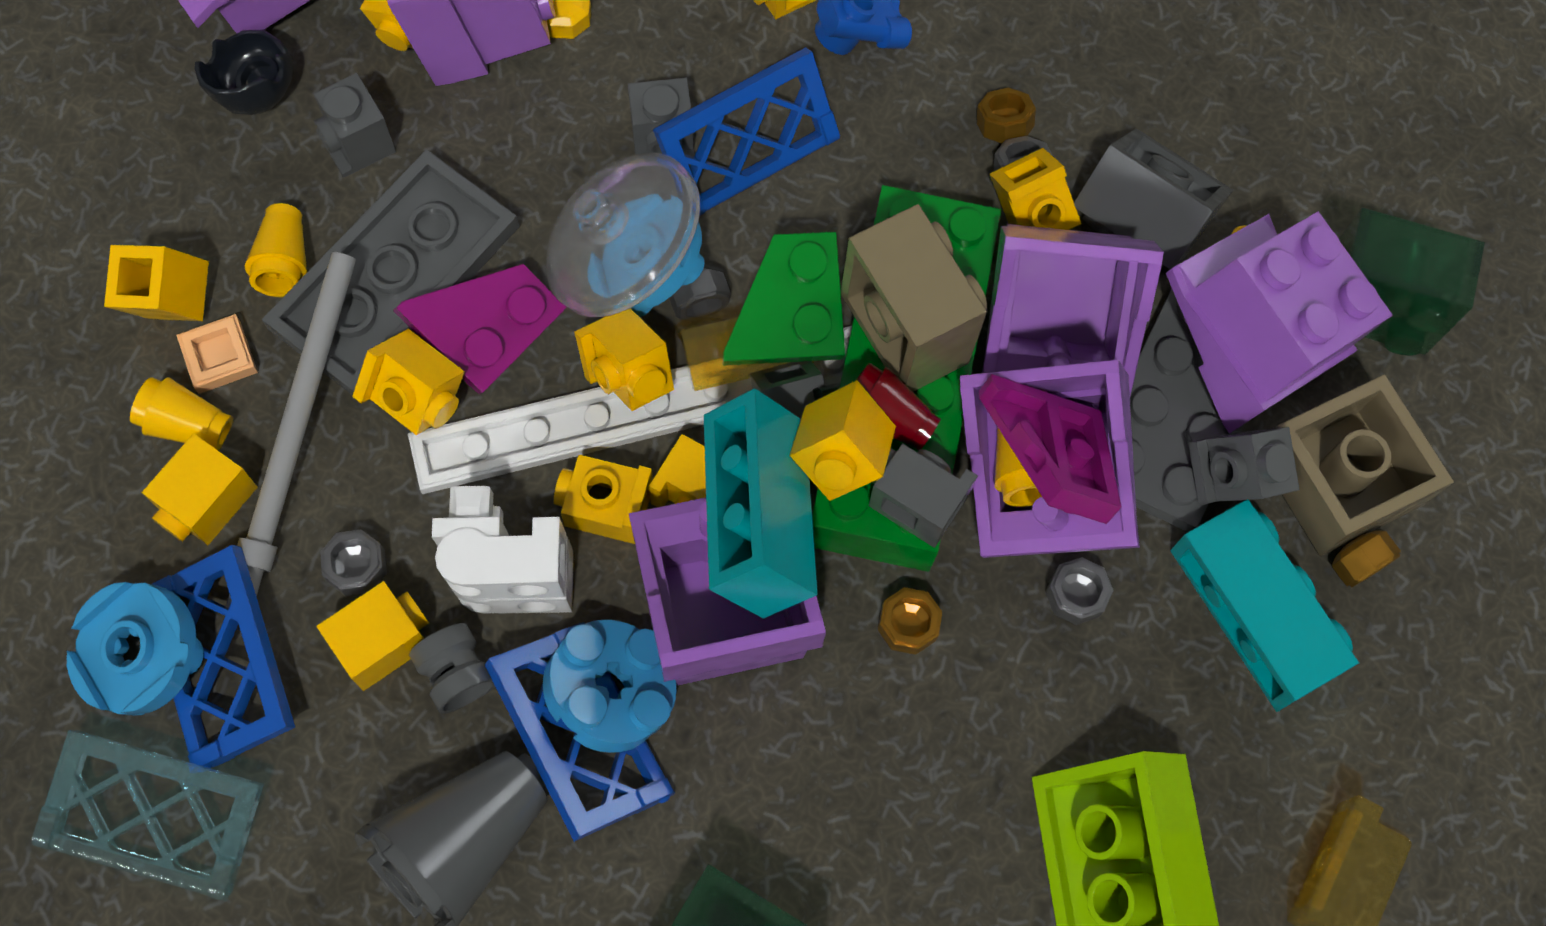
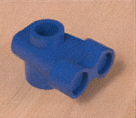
M819 0L816 7L819 20L815 24L816 36L826 49L839 55L850 53L860 40L877 42V47L904 49L911 41L912 27L910 21L906 17L901 16L899 12L900 0Z

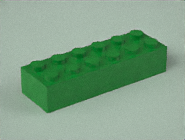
M882 185L874 225L919 204L930 223L938 222L946 231L953 248L952 257L963 275H972L978 281L986 296L1001 209ZM855 317L839 389L856 381L869 362L880 370L885 368ZM977 342L969 364L913 392L931 409L932 413L941 418L937 428L922 449L930 451L943 459L949 465L952 475L963 421L960 376L971 375ZM893 439L891 448L898 451L902 442ZM910 444L906 445V446H908L909 448H911L912 450H914L915 452L918 451L916 448H914V447L911 446ZM873 483L866 484L831 501L818 488L812 515L814 548L927 572L930 571L938 554L940 541L934 548L869 507Z

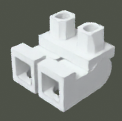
M489 486L450 487L449 518H433L432 539L438 546L435 555L437 569L462 605L472 612L478 613L572 612L573 549L568 536H566L560 517H533L532 535L509 536L503 524V511L500 506L493 505V492Z

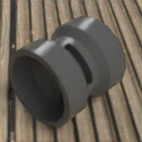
M466 623L451 625L427 636L415 645L409 653V657L420 675L428 676L432 684L429 695L440 714L456 711L489 693L495 687L485 667L486 662L478 660L474 652L477 642Z

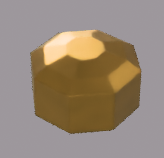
M1009 87L987 92L978 104L977 125L984 138L1002 144L1005 140L1029 135L1035 126L1036 107L1027 93Z
M1372 531L1360 535L1345 545L1334 558L1332 567L1344 584L1352 588L1399 558L1401 550L1386 531Z
M904 587L884 600L878 631L891 650L916 655L936 642L939 636L943 612L929 592Z

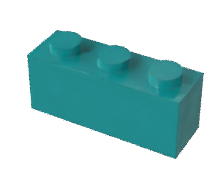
M754 388L704 414L709 590L764 619L818 594L810 480L789 456L801 419Z
M1249 500L1237 504L1184 534L1170 550L1276 712L1359 664V661L1352 652L1353 644L1347 631L1340 623L1330 619L1315 598L1316 590L1308 574L1301 567L1292 564L1279 545V535L1272 521L1264 513L1257 512Z

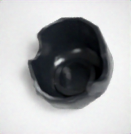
M242 30L225 40L215 39L212 42L213 50L209 62L206 64L202 61L195 62L194 69L201 88L212 100L233 114L256 115L270 110L285 95L294 75L293 59L281 40L264 30Z

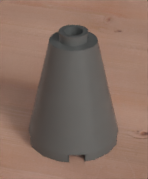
M504 751L368 822L355 833V841L358 847L371 841L377 851L367 859V862L389 891L415 919L422 914L424 907L438 921L434 926H459L547 803L548 799L543 789L545 784L530 756L522 753L516 758L511 753Z

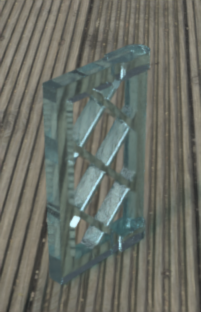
M68 730L45 805L41 808L33 833L32 845L198 892L221 901H227L234 889V882L242 862L241 858L264 784L82 731ZM87 755L115 763L119 773L91 789H88L81 775ZM143 771L178 781L183 791L152 808L135 773ZM124 780L141 815L110 832L93 797ZM206 789L235 798L228 820L215 827L198 791ZM187 798L204 834L173 851L156 815ZM80 804L82 805L98 839L91 841L63 832L68 813L71 809ZM145 822L162 857L157 860L119 849L114 839ZM224 831L223 838L221 839L219 834ZM207 840L209 841L216 855L211 875L181 867L177 857Z

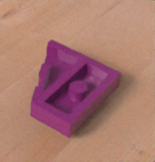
M524 264L402 301L393 312L420 338L464 370L462 379L480 395L567 307Z
M991 374L978 391L979 399L1047 505L1069 514H1076L1107 524L1120 510L1121 502L1101 411Z

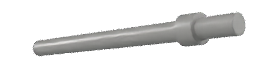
M331 253L246 538H239L237 546L242 547L256 596L264 571L271 572L278 547L273 546L272 542L356 259L347 254ZM230 594L226 604L228 608L232 602Z

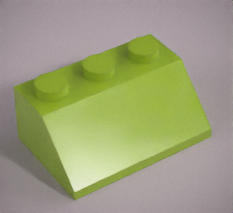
M1142 751L1032 777L1056 926H1219L1186 754Z

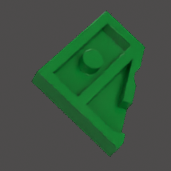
M836 232L774 234L722 355L723 366L842 360L845 356Z

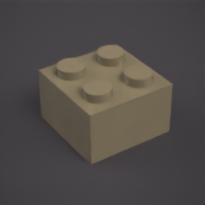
M919 204L849 237L841 287V296L883 365L887 366L912 392L969 364L987 313V301L980 284L972 275H963L952 257L953 248L946 231L938 222L930 223Z
M1385 374L1276 427H1289L1300 489L1282 495L1320 557L1351 542L1360 535L1372 532L1424 506L1454 483Z

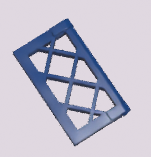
M806 47L653 129L675 185L674 188L679 201L696 218L825 145L828 146L840 139L839 130L834 114L830 109L813 52ZM798 76L801 88L795 102L773 95L775 88ZM757 98L745 130L722 122L725 115ZM769 102L791 109L778 141L757 134ZM802 115L810 116L815 131L791 144ZM707 125L695 156L684 154L679 140ZM719 130L741 137L729 168L706 161ZM753 141L775 148L772 155L741 171ZM703 169L725 175L723 182L699 194L696 184Z
M230 545L172 576L168 575L152 583L153 585L167 588L179 598L184 596L190 599L187 608L192 615L195 626L204 606L225 616L212 650L203 647V658L207 659V662L195 690L193 691L191 680L188 676L182 689L173 698L189 753L188 759L192 773L209 771L212 767L221 765L235 758V756L295 728L242 547ZM223 575L225 576L232 600L229 608L208 598L214 581ZM238 624L249 658L247 668L225 658ZM221 666L243 676L229 711L207 701ZM257 685L265 717L250 722L242 717ZM202 710L225 720L218 739L209 744L200 716Z
M585 622L575 624L550 636L491 657L485 663V667L574 842L658 803H665L675 794L647 741L632 750L616 752L609 778L574 765L581 745L576 740L572 739L566 761L559 759L540 719L571 732L574 731L569 729L562 719L556 722L548 708L544 706L543 683L535 703L527 697L516 672L528 668L544 675L546 661L551 658L568 632L577 625L586 624ZM606 672L601 678H595L597 686L607 688L609 698L617 699L620 690L611 673ZM626 754L632 756L646 783L645 786L633 789L618 782ZM570 778L603 790L604 795L601 805L586 812Z

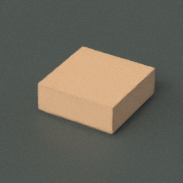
M236 314L176 335L193 387L198 394L258 373L243 327Z

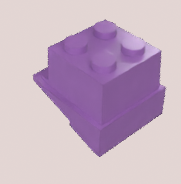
M387 0L388 6L435 86L489 74L487 67L489 63L551 44L547 20L555 18L553 0Z
M1319 212L1278 235L1270 215L1267 214L1176 265L1166 273L1204 362L1198 368L1219 417L1229 433L1356 352L1358 349L1354 344L1393 316L1378 295L1376 289L1367 280Z
M1013 224L1001 226L982 373L1119 360L1129 375V391L1131 396L1147 321L1149 322L1164 251L1155 241L1133 239L1125 235Z
M1119 360L960 376L967 453L970 455L971 471L978 475L973 490L981 557L1140 548L1136 515L1129 375ZM991 374L1101 411L1121 502L1120 510L1107 524L1050 507L1043 497L1035 500L1032 506L1026 507L1010 506L1003 501L1002 492L996 490L994 486L997 425L979 399L978 392Z
M706 497L629 513L664 682L675 680L678 686L804 658L807 650L823 646L826 630L816 596L763 619L709 590Z

